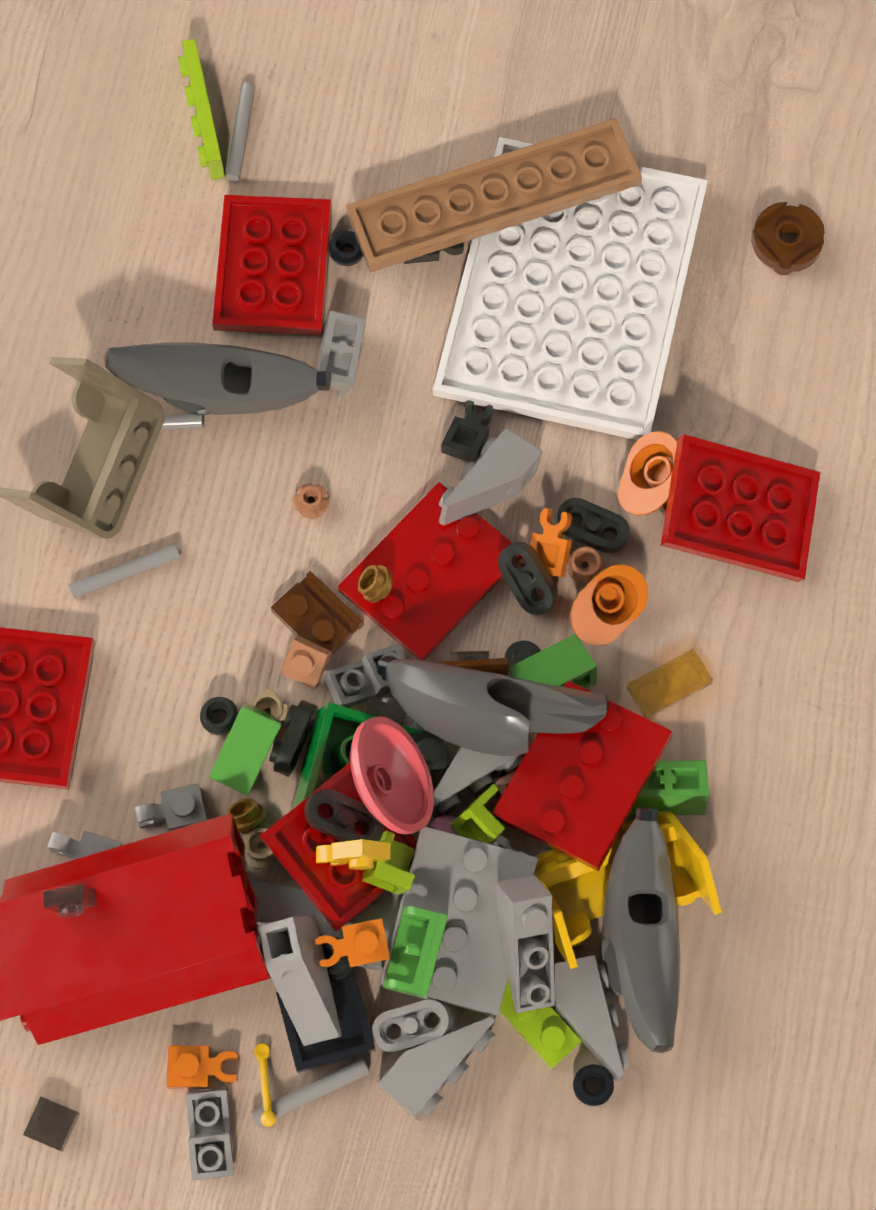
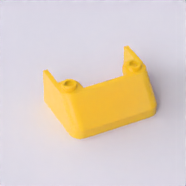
M658 811L657 822L665 837L671 860L677 905H688L701 897L714 915L722 913L707 856L673 813ZM635 819L623 825L599 871L555 849L535 856L538 857L534 875L552 895L553 940L570 969L578 967L572 947L581 945L592 932L590 920L601 917L604 914L607 884L613 859L624 834Z

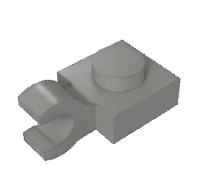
M199 783L160 792L162 799L160 804L151 803L135 807L140 828L167 822L168 830L172 831L207 820Z
M87 831L83 832L80 842L68 836L52 832L47 847L50 848V852L73 858L74 860L121 846L122 843Z

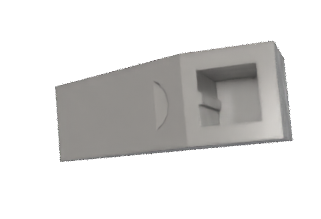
M507 428L503 430L497 439L491 437L484 445L480 454L482 457L475 464L471 461L461 474L459 485L455 489L449 487L443 494L439 502V506L442 507L439 523L444 526L516 497L537 472L543 451Z
M461 747L434 791L432 816L438 812L441 815L452 812L460 806L461 801L459 799L471 792L474 795L483 793L494 783L493 779L505 771L509 774L517 769L525 754L498 756Z
M535 875L496 882L497 920L515 1012L521 1013L554 1006L552 895Z
M290 917L258 926L266 968L303 1045L306 1046L341 1037L342 1033L327 967H322L319 964V961L325 959L322 944L316 945L315 939L320 937L316 917Z
M595 955L576 959L578 967L573 969L569 968L566 961L554 964L555 1012L580 1038L584 1046L597 1061L609 1071L615 1081L622 1080L625 1076L623 1069L629 1068V1062L624 1044L617 1045L613 1029L619 1028L614 1004L607 1005L603 989L609 988V982L604 964L597 965Z
M490 1016L405 1051L378 1083L379 1089L415 1120L422 1113L429 1117L443 1100V1097L438 1094L448 1081L455 1085L470 1067L465 1063L466 1059L474 1050L481 1054L493 1040L496 1034L491 1029L494 1027L495 1020Z

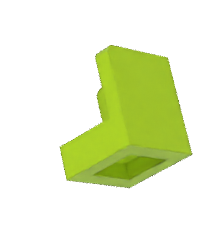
M494 783L450 824L460 836L489 844L505 829V824L496 820L492 815L493 809L486 803L499 790Z
M387 830L383 832L378 842L390 843V860L374 862L373 869H365L361 881L399 895L410 891L415 877L414 874L408 872L414 849L393 840L395 833Z

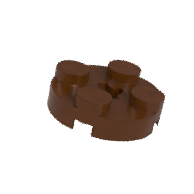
M787 202L775 203L764 209L757 218L751 236L754 252L766 266L773 268L777 274L789 275L792 272L804 270L819 258L824 244V224L820 217L805 205L799 204L796 207L793 205L786 206ZM784 231L788 235L791 233L796 234L794 243H786L781 240V232Z

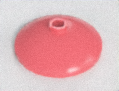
M380 716L364 721L354 734L350 750L351 771L357 792L369 812L382 825L400 834L415 833L429 823L434 807L432 779L426 761L413 738L395 721Z

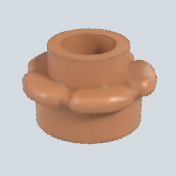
M311 483L304 484L298 488L297 495H294L293 506L305 518H318L329 508L328 491L319 484L315 486ZM312 497L315 499V501L313 503H309L308 499Z
M581 547L569 554L567 563L569 565L568 574L576 581L583 580V582L588 583L604 569L602 557L593 548ZM585 562L589 566L588 568H583L581 564Z

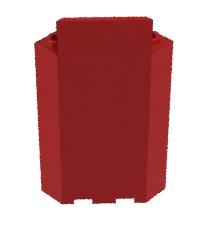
M232 813L6 879L2 897H0V1021L20 1015L23 1028L27 1032L31 1031L37 1045H41L270 979L257 928L259 926L257 923L258 898L245 870V843Z

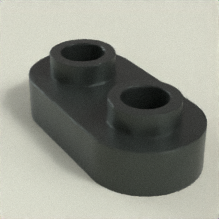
M570 498L564 501L558 509L557 524L561 520L562 512L571 513L572 517L576 516L582 520V523L579 525L571 524L563 532L564 535L605 553H615L625 547L629 537V525L622 516L581 498ZM611 531L616 535V538L607 540L604 538L603 533Z
M518 541L511 543L502 550L498 557V567L520 606L526 612L533 615L546 613L555 605L558 599V590L535 549L525 542ZM517 555H521L524 558L525 564H521L517 560ZM536 587L543 590L545 597L537 594Z
M301 700L298 706L291 705L284 722V726L288 727L283 741L277 740L269 757V761L274 763V772L287 777L292 774L313 726L318 709L317 705L305 700Z
M320 790L311 795L305 804L304 814L308 824L312 828L341 842L360 839L379 841L383 835L384 825L369 812L365 804L335 790ZM320 805L328 807L330 811L328 818H323L319 815L318 808ZM357 821L364 824L366 828L364 835H359L355 831L354 826Z

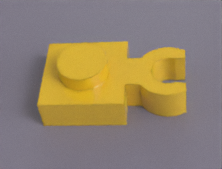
M360 839L316 847V863L331 862V865L349 863V869H373L374 862L390 860V843Z

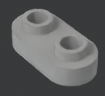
M426 999L381 1013L375 1019L372 1026V1037L375 1044L386 1052H400L448 1034L453 1024L452 1012L445 1003L433 999ZM433 1012L439 1017V1023L435 1028L430 1027L428 1024V1017ZM394 1024H398L401 1028V1035L397 1039H394L390 1032Z

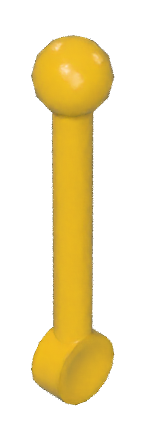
M261 1043L254 1049L255 1058L259 1061L264 1109L260 1120L264 1126L271 1127L276 1123L277 1117L272 1112L267 1064V1060L270 1057V1048L268 1045Z

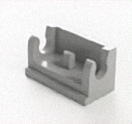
M330 310L323 329L316 369L331 373L330 388L337 389V396L342 397L346 395L349 387L353 388L366 319ZM318 391L317 393L322 394L325 391Z

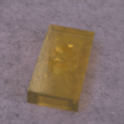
M693 648L627 683L626 688L643 716L648 719L711 685L713 679Z

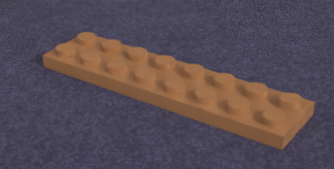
M613 118L346 204V211L371 273L641 185L642 175L617 119Z

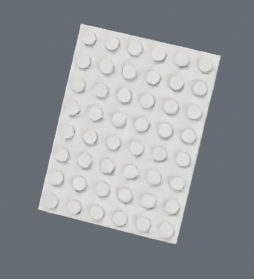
M499 137L494 157L533 144ZM638 166L642 175L641 185L472 239L433 387V396L465 403L468 400L474 401V405L487 407L491 405L493 409L634 440H638L650 433L708 180Z

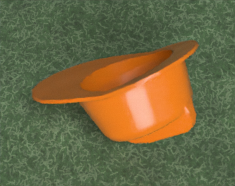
M661 431L650 432L639 438L632 446L618 489L619 503L627 513L636 516L648 515L658 510L668 500L677 441L670 434Z
M620 564L612 565L593 577L579 592L572 604L570 618L571 626L576 636L585 644L596 647L608 645L615 640L645 609L648 600V585L643 575L634 567Z

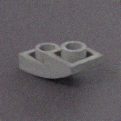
M399 644L365 654L361 661L327 671L323 678L335 704L349 708L389 692L390 688L387 679L377 673L378 661L385 656L393 659H405Z
M228 1088L187 1092L186 1104L190 1134L188 1142L192 1180L234 1176Z

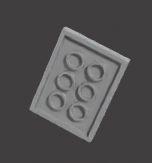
M425 826L419 832L409 873L414 874L415 877L410 891L404 892L402 895L389 943L390 959L404 907L413 906L448 915L427 998L498 1016L508 973L497 920L496 882L534 875L538 857ZM390 959L384 962L379 981L380 985H384Z

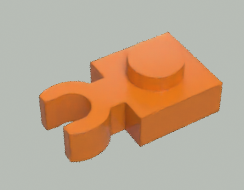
M544 508L540 514V523L544 528L543 534L532 533L530 546L537 552L549 575L565 578L572 540L562 539V535L570 527L572 515L571 513L562 512L560 522L554 525L551 521L553 510Z
M382 918L342 926L343 939L337 940L329 935H323L315 939L316 945L329 943L334 949L331 958L319 961L322 967H330L336 964L340 957L348 956L349 967L390 959Z
M168 1045L167 1088L209 1089L210 1077H217L226 1084L235 1083L238 1081V1076L235 1074H224L222 1066L228 1060H239V1055L234 1051H223L216 1058H210V1046Z

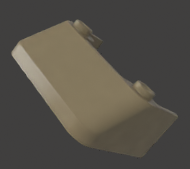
M52 357L49 364L77 380L72 392V405L80 416L88 420L61 486L54 482L43 481L38 483L32 491L0 487V497L39 518L94 537L109 539L117 535L121 530L162 429L164 411L156 400L88 359Z

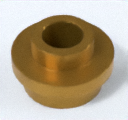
M371 565L363 571L358 581V590L363 594L365 600L375 603L390 593L393 585L390 569L382 565Z
M252 798L241 799L233 803L227 810V814L232 813L241 834H248L253 829L259 828L265 818L263 807Z

